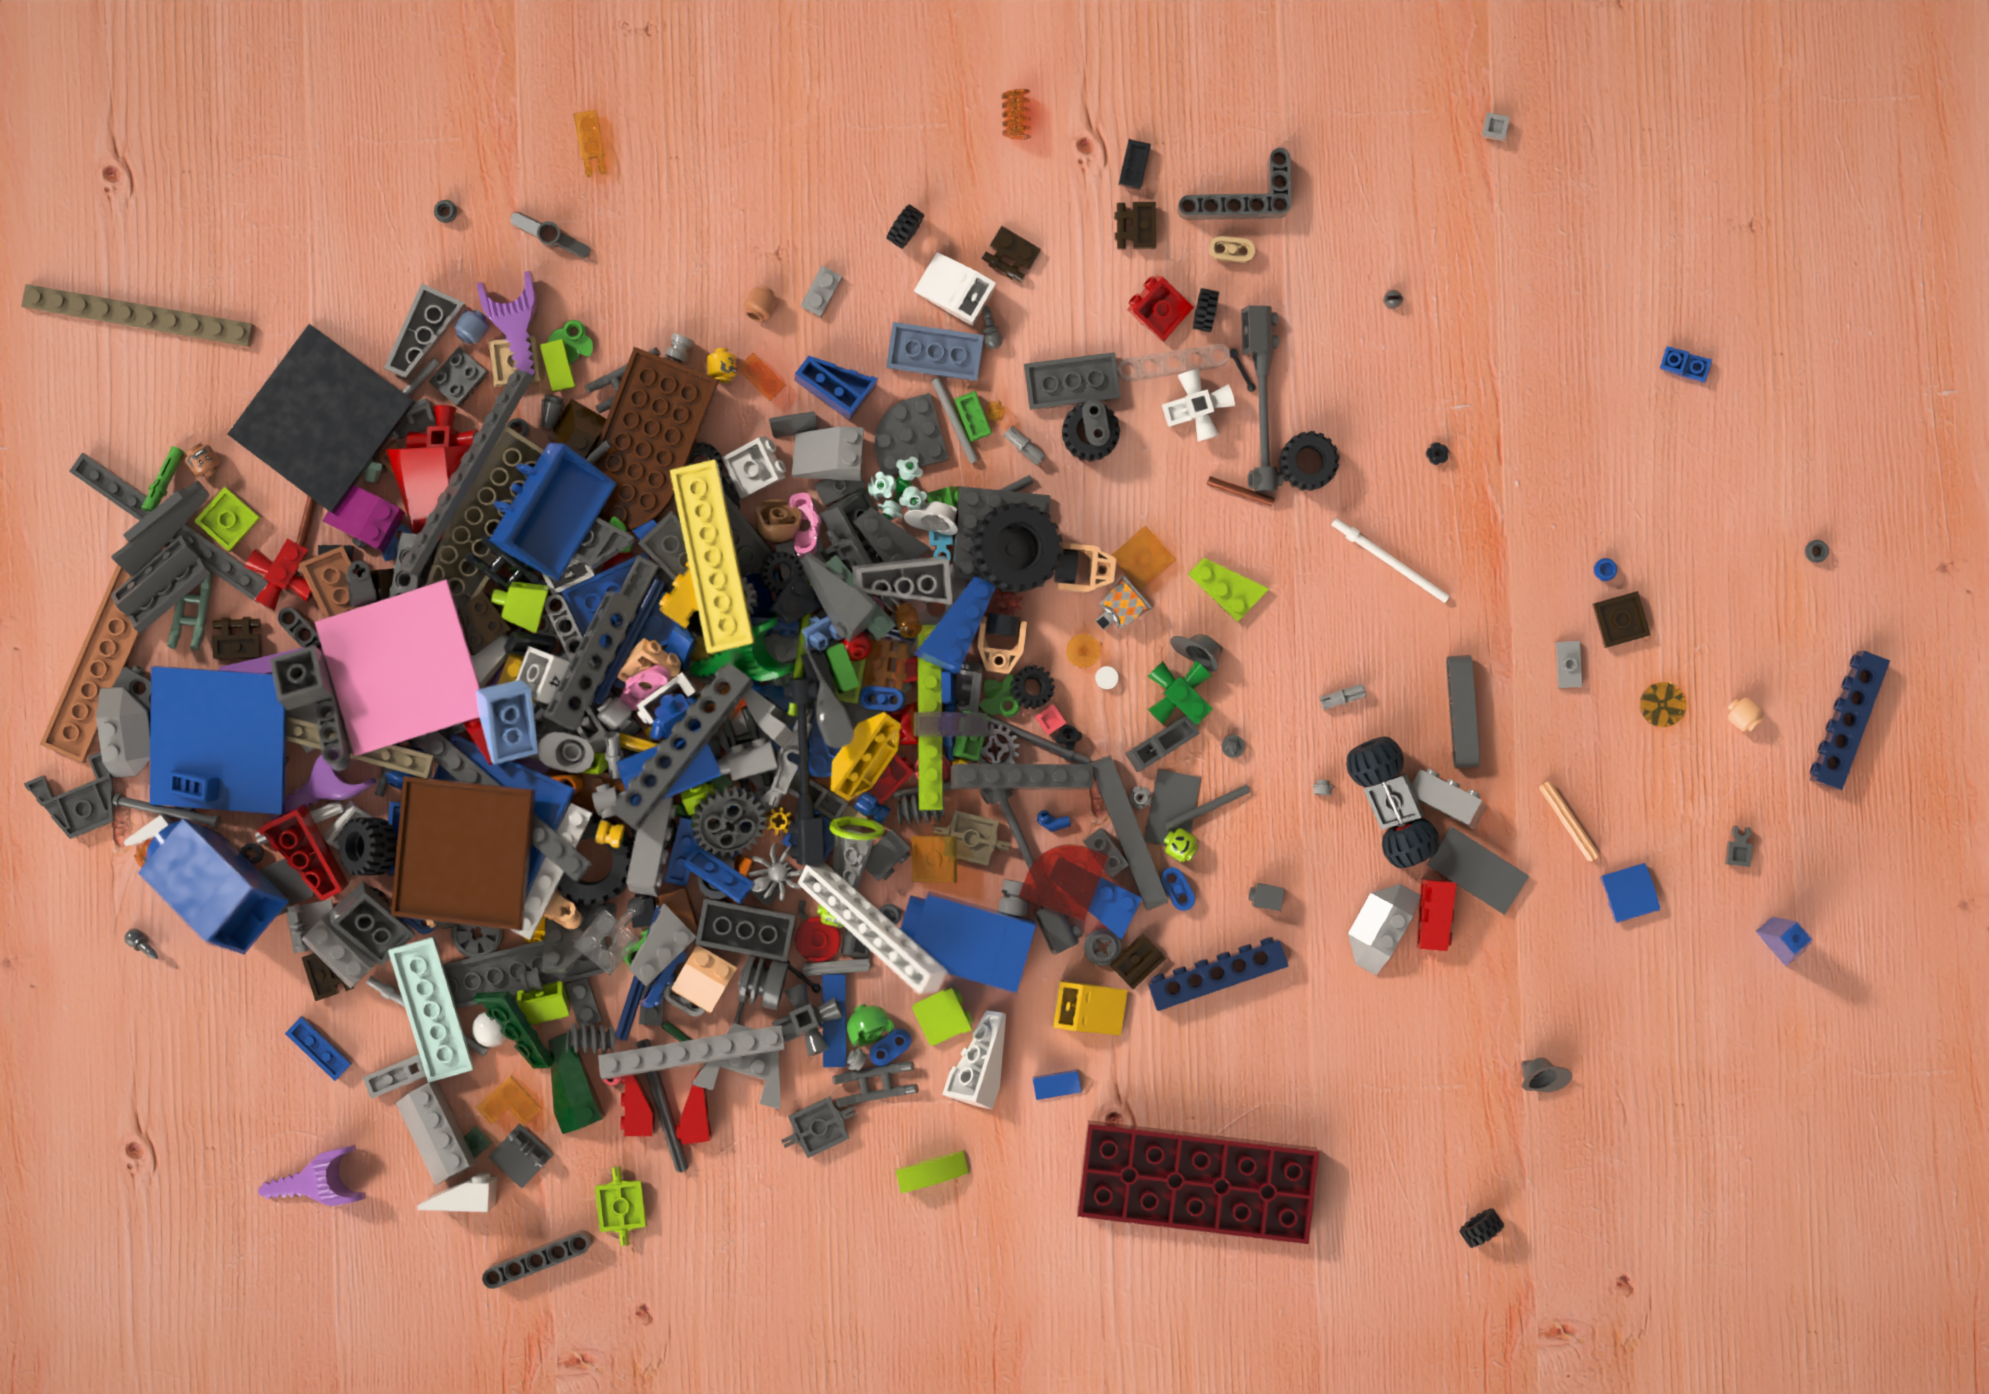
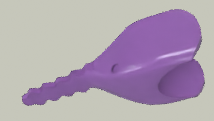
M524 272L525 288L521 296L510 303L501 304L494 302L490 298L484 282L477 283L483 311L488 319L507 336L506 341L511 343L509 350L514 352L512 359L517 361L515 368L528 372L533 376L535 370L531 367L534 365V362L530 360L533 353L528 350L532 344L527 341L530 337L528 330L537 310V291L532 272Z
M321 754L314 764L308 782L303 783L302 789H295L294 795L288 794L287 800H285V813L302 804L309 808L310 803L317 804L319 800H348L355 798L378 782L375 778H371L358 785L352 784L344 779L340 771L334 770L323 759ZM335 755L333 761L337 760L340 755ZM270 814V817L274 819L282 814Z
M356 1144L335 1148L319 1154L302 1172H297L294 1176L289 1174L286 1179L280 1177L278 1181L272 1179L271 1183L264 1182L263 1186L258 1189L259 1195L264 1196L266 1199H270L271 1196L277 1199L280 1195L285 1198L288 1194L291 1197H294L296 1194L299 1197L306 1195L328 1206L347 1204L365 1199V1192L349 1190L339 1176V1165L342 1158L347 1153L357 1150Z

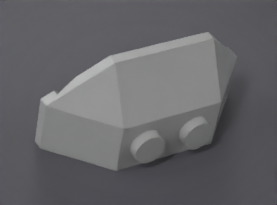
M125 687L101 688L96 722L102 762L113 778L137 776L150 760L151 729L148 710Z
M1402 884L1369 894L1348 932L1356 965L1374 975L1378 974L1393 954L1413 918L1421 896L1420 894Z

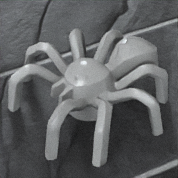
M774 842L770 850L773 864H770L763 858L753 856V861L764 864L768 869L749 872L748 875L753 877L768 874L767 876L756 878L753 881L754 887L751 891L762 892L772 881L773 883L763 896L764 899H767L777 883H779V901L783 902L785 897L783 882L785 881L792 888L801 889L802 887L799 884H794L787 877L802 875L804 869L788 872L792 867H786L789 863L783 864V862L791 852V845L782 854L779 862H777L775 857L777 843Z

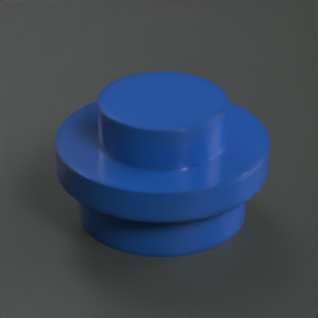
M1609 558L1600 559L1594 565V574L1601 581L1612 580L1617 574V566Z

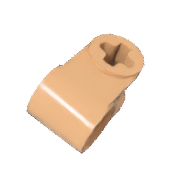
M555 891L543 915L566 929L577 928L582 922L581 913L576 910L572 902Z

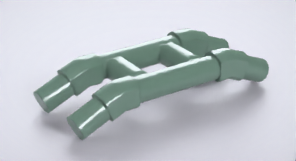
M211 574L201 582L200 595L187 593L176 603L173 624L171 625L170 637L167 643L169 648L175 649L182 633V625L195 626L190 649L199 651L205 635V623L212 589ZM185 602L199 604L197 617L183 616Z

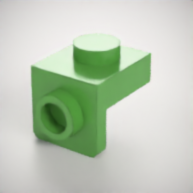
M960 486L946 487L926 493L928 503L938 501L957 509Z

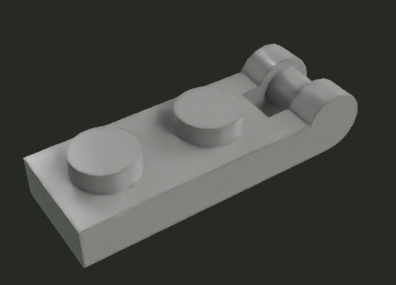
M417 1054L362 1078L372 1099L423 1078L426 1074L420 1054ZM416 1063L419 1071L413 1074L410 1065Z

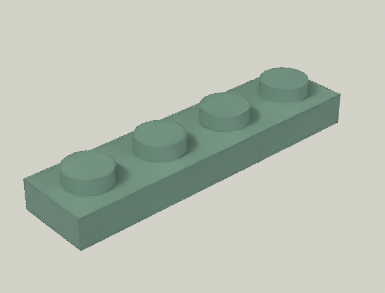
M836 555L825 563L830 568L832 574L835 576L841 574L845 577V583L851 587L854 585L853 574ZM866 593L877 604L867 630L879 641L896 624L873 597Z

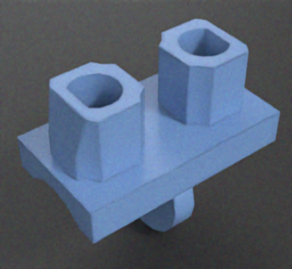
M816 616L809 619L810 626L802 630L805 642L810 650L816 648L821 651L827 648L828 640L832 638L841 640L844 638L837 634L828 616L821 620Z

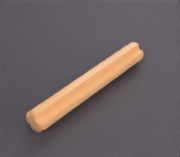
M1550 781L1541 784L1539 789L1588 861L1595 860L1599 856L1598 851Z

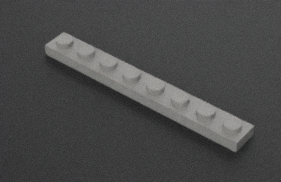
M779 1025L598 1055L600 1076L603 1080L785 1050L783 1028Z

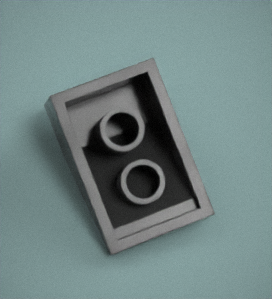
M364 881L329 912L331 925L381 966L390 959L389 949L405 945L415 936L413 930L401 917L391 916V907Z

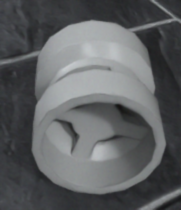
M673 333L670 339L672 347L667 348L665 355L686 363L689 357L686 351L688 352L693 347L694 341Z

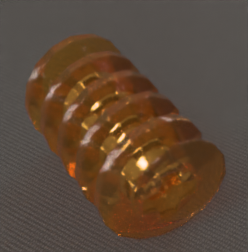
M1013 89L1001 95L1002 100L1005 101L1002 103V108L1005 110L1002 112V117L1006 119L1002 122V126L1006 128L1002 131L1004 137L1014 140L1031 138V135L1025 134V131L1031 130V126L1024 125V122L1031 120V117L1024 116V113L1031 111L1030 108L1024 106V104L1030 102L1029 98L1024 97L1025 94L1030 93V90Z

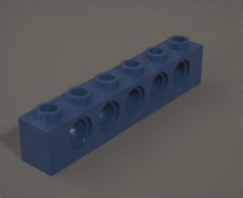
M1857 651L1852 656L1849 667H1851L1849 675L1844 677L1841 684L1843 691L1833 706L1835 710L1833 718L1829 719L1825 731H1827L1826 737L1818 746L1817 752L1819 756L1810 768V781L1834 790H1843L1890 660L1867 651ZM1862 671L1867 673L1865 683L1860 680V673ZM1854 692L1860 698L1857 704L1852 702V694ZM1846 714H1849L1852 719L1849 726L1844 723V716ZM1839 735L1844 740L1841 747L1836 745V738ZM1830 757H1833L1836 761L1833 769H1830L1828 766V759Z
M1273 936L1260 940V945L1254 947L1251 944L1238 948L1239 952L1231 955L1227 951L1216 955V960L1208 962V959L1197 961L1194 963L1195 967L1186 969V966L1172 970V975L1165 977L1164 974H1159L1151 977V982L1147 984L1156 1010L1160 1011L1289 967L1280 940L1273 939ZM1265 952L1266 961L1262 964H1257L1254 959L1256 953ZM1237 959L1244 960L1245 966L1241 971L1233 969V962ZM1216 966L1223 969V974L1218 979L1211 977V970ZM1193 974L1201 976V982L1197 986L1189 984V978ZM1172 981L1179 983V990L1174 994L1167 991V985Z

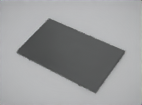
M1157 770L1145 842L1167 846L1164 840L1170 831L1175 833L1177 829L1182 828L1191 833L1193 820L1168 832L1164 823L1195 809L1201 777Z

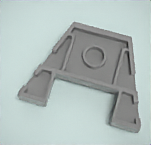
M733 1023L726 1034L755 1029ZM779 1051L706 1062L692 1085L713 1090L720 1067L763 1079L765 1083L759 1104L780 1109Z

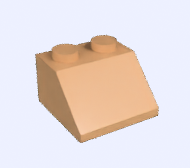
M697 945L671 990L711 1013L732 980L737 968Z

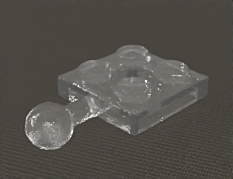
M634 897L630 899L627 904L628 910L619 921L603 909L573 945L608 975L615 970L640 940L626 926L634 916L641 915L645 911L646 904L642 898ZM605 936H610L612 939L611 946L606 949L602 948L601 940Z

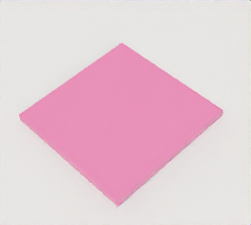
M448 580L315 622L354 756L480 717L476 690L481 689Z

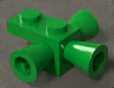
M1195 660L1184 679L1181 677L1175 679L1164 661L1147 676L1166 689L1162 693L1165 697L1147 709L1162 725L1165 724L1175 707L1180 709L1195 725H1198L1213 709L1193 690L1212 677L1198 661Z

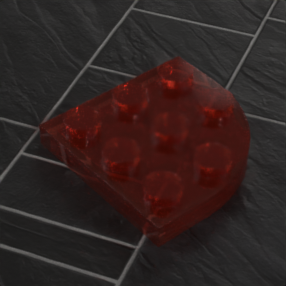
M1064 844L1042 853L1030 866L1019 897L1084 921L1108 855L1076 844Z

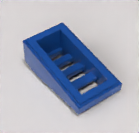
M177 770L170 771V794L203 802L217 799L219 778ZM180 778H182V788H181V789H179V786H180Z

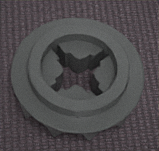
M1100 928L1088 935L1085 940L1084 950L1091 962L1104 966L1112 963L1120 955L1121 943L1118 936L1111 930ZM1097 938L1099 939V941L1103 943L1109 942L1111 940L1109 945L1106 947L1109 955H1107L1103 951H1097L1096 953H1094V951H1096V949L1099 947L1097 944L1098 942L1096 940Z

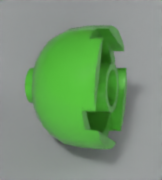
M862 1004L854 1009L855 1013L851 1015L847 1023V1032L853 1047H856L857 1043L859 1047L872 1044L883 1038L880 1034L885 1030L889 1034L894 1029V1023L887 1011L875 1005L867 1006Z

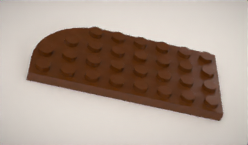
M637 347L633 348L596 448H598L605 440H609L613 447L592 464L617 483L598 518L610 523V520L615 516L623 522L627 531H631L652 519H656L665 511L675 497L670 470L687 467L720 380Z

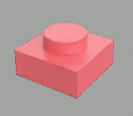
M1054 704L1035 716V719L1047 736L1066 723Z

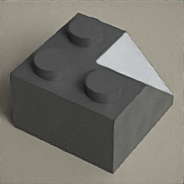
M315 645L270 659L277 698L287 710L333 697L324 654Z

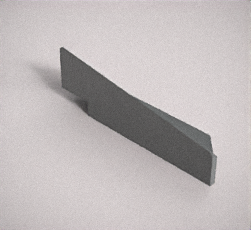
M196 481L186 490L182 488L176 491L123 534L129 543L111 556L113 561L130 576H133L162 550L210 496L208 491L200 481Z

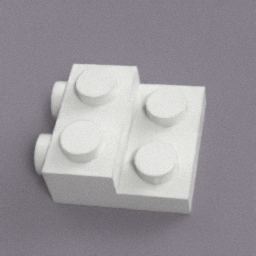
M759 437L722 457L741 499L747 498L763 488H768L786 478L784 475L786 467L781 460H777L774 454L776 446L767 437Z

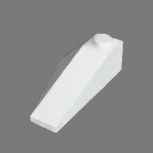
M986 1010L973 1032L972 1042L968 1048L964 1047L961 1052L963 1057L957 1067L953 1066L949 1072L942 1095L978 1107L994 1108L1000 1088L1006 1014Z

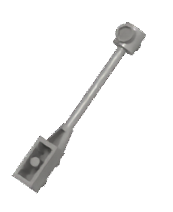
M762 738L752 741L753 747L744 749L743 745L731 747V753L717 760L721 774H731L733 781H739L778 769L777 757L772 742H766V739ZM609 783L597 786V792L592 793L597 814L601 815L602 819L617 816L611 811L613 803L618 796H623L626 791L618 793L617 788H611Z

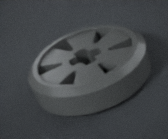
M459 924L452 927L451 935L457 950L463 955L473 958L495 952L502 943L504 929ZM480 927L482 928L481 933L483 937L479 936L476 939L474 938L475 933L472 930L473 928L478 929Z

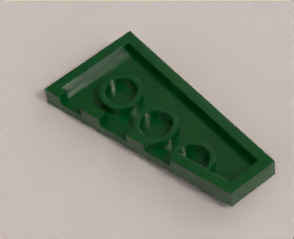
M509 991L477 993L472 998L477 1005L482 1003L488 1010L485 1014L491 1021L496 1019L503 1027L500 1030L503 1035L517 1043L515 1048L533 1069L550 1068L553 1065L554 1061L548 1049L544 1047L537 1032L532 1028L526 1015L521 1011L515 1002L514 996Z

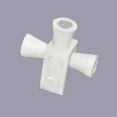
M1199 369L1179 374L1178 378L1188 395L1182 399L1161 405L1167 426L1171 427L1195 419L1198 442L1218 436L1219 433L1209 415L1214 412L1213 408L1235 406L1229 384L1209 394L1208 389L1201 390Z

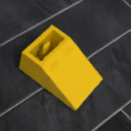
M1059 979L1053 1028L1121 1035L1128 990Z

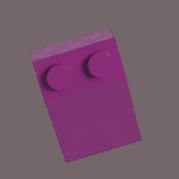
M354 485L334 514L329 511L326 513L323 522L384 553L406 513L392 503Z

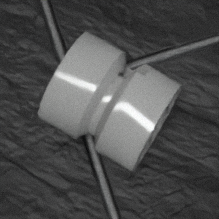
M1004 879L1001 890L1004 897L1000 898L998 911L1027 917L1029 903L1026 899L1031 896L1033 884Z

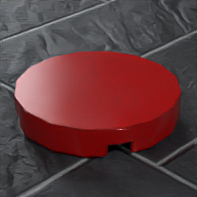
M821 916L811 917L804 921L796 931V948L808 961L817 963L827 961L840 948V930L823 924Z

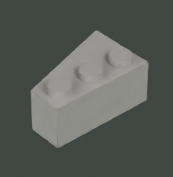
M1427 768L1426 772L1420 769L1412 783L1418 801L1475 830L1487 807L1483 800L1480 799L1481 795L1471 789L1467 792L1459 789L1460 784L1451 779H1448L1447 782L1439 779L1440 774Z

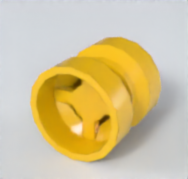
M601 820L596 835V843H609L612 847L619 848L625 826L619 824L614 826L610 825L607 821Z

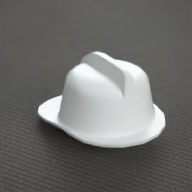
M931 502L925 505L922 510H910L904 515L905 521L918 529L934 531L945 535H954L958 531L957 525L954 523L957 509L942 502Z

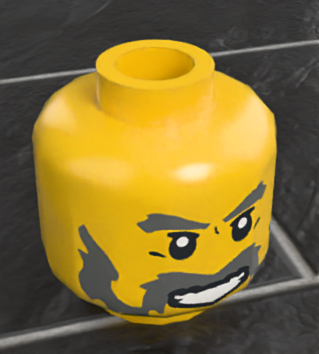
M716 348L715 353H711L707 357L708 376L720 380L719 383L731 382L732 378L737 375L736 355L730 353L727 348Z

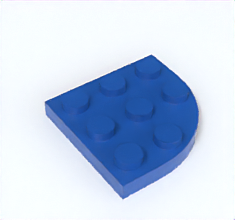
M816 705L812 708L815 710L810 721L813 727L808 737L809 776L829 777L832 776V761L841 748H834L825 744L817 723ZM795 723L788 727L791 731H793ZM772 740L771 742L773 746L779 752L781 747L774 740ZM790 753L788 760L799 766L798 771L800 772L799 754Z

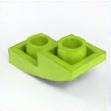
M563 339L541 344V351L553 393L576 387Z

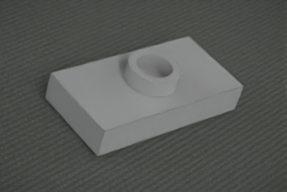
M1580 641L1555 642L1558 688L1582 687Z

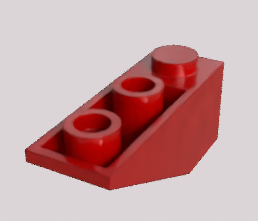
M638 1075L621 1076V1083L625 1084V1093H621V1107H625V1116H621L620 1127L621 1130H624V1136H653L655 1134V1109Z

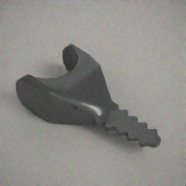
M805 643L803 647L820 682L816 708L817 723L825 744L834 748L844 747L852 741L854 736L851 719L846 707L838 700Z

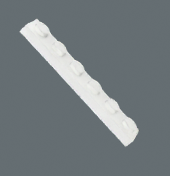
M571 803L557 833L576 848L593 813ZM547 856L525 902L523 930H511L527 939H532L564 874V871Z

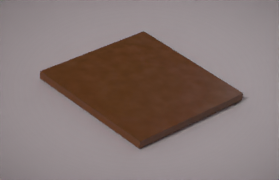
M404 776L391 916L522 931L536 790Z

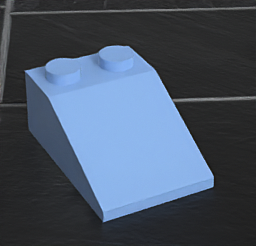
M521 680L476 690L478 712L492 763L496 764L538 754L531 688Z

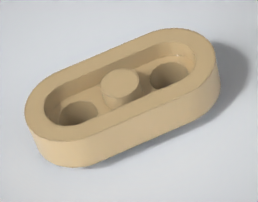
M1218 236L1211 241L1209 253L1213 259L1218 261L1247 263L1255 254V246L1248 239ZM1223 246L1224 252L1218 253L1216 247ZM1240 248L1246 249L1247 254H1246V255H1240V254H1239V249H1240Z

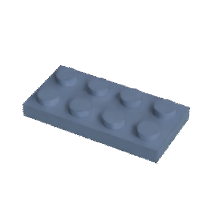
M893 322L886 368L977 382L984 335Z

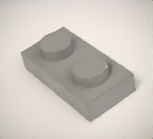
M821 266L800 305L801 308L821 318L842 280V276Z

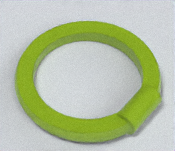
M846 816L833 819L830 823V831L833 834L847 839L872 840L882 837L885 832L881 824L865 818ZM859 825L876 831L872 833H853L839 827Z

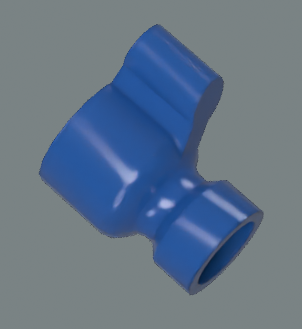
M868 791L862 793L853 806V809L864 816L872 815L874 820L880 824L891 810L884 804L880 805L878 798Z

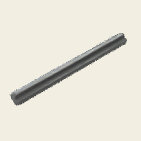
M643 1039L638 1041V1049L651 1047L650 1040ZM659 1070L645 1072L677 1173L686 1171L688 1169L687 1160L681 1141L677 1138L676 1125Z

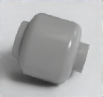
M608 697L597 708L599 711L597 714L598 720L609 731L617 729L622 731L631 723L629 717L632 711L619 697L613 699Z

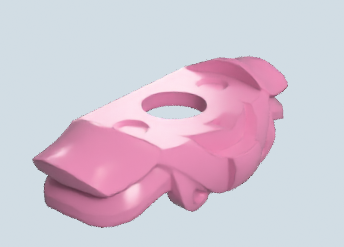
M804 492L797 493L790 497V507L793 508L794 505L798 507L801 512V522L804 520L810 521V528L807 531L801 532L798 529L794 536V549L799 557L804 558L808 552L812 555L816 553L821 516L818 514L815 505H813L810 495Z
M656 665L635 676L629 677L620 699L631 710H637L639 703L652 695L659 687L668 683L671 673L666 667ZM642 681L649 682L652 685V687L643 688L640 686L639 683Z

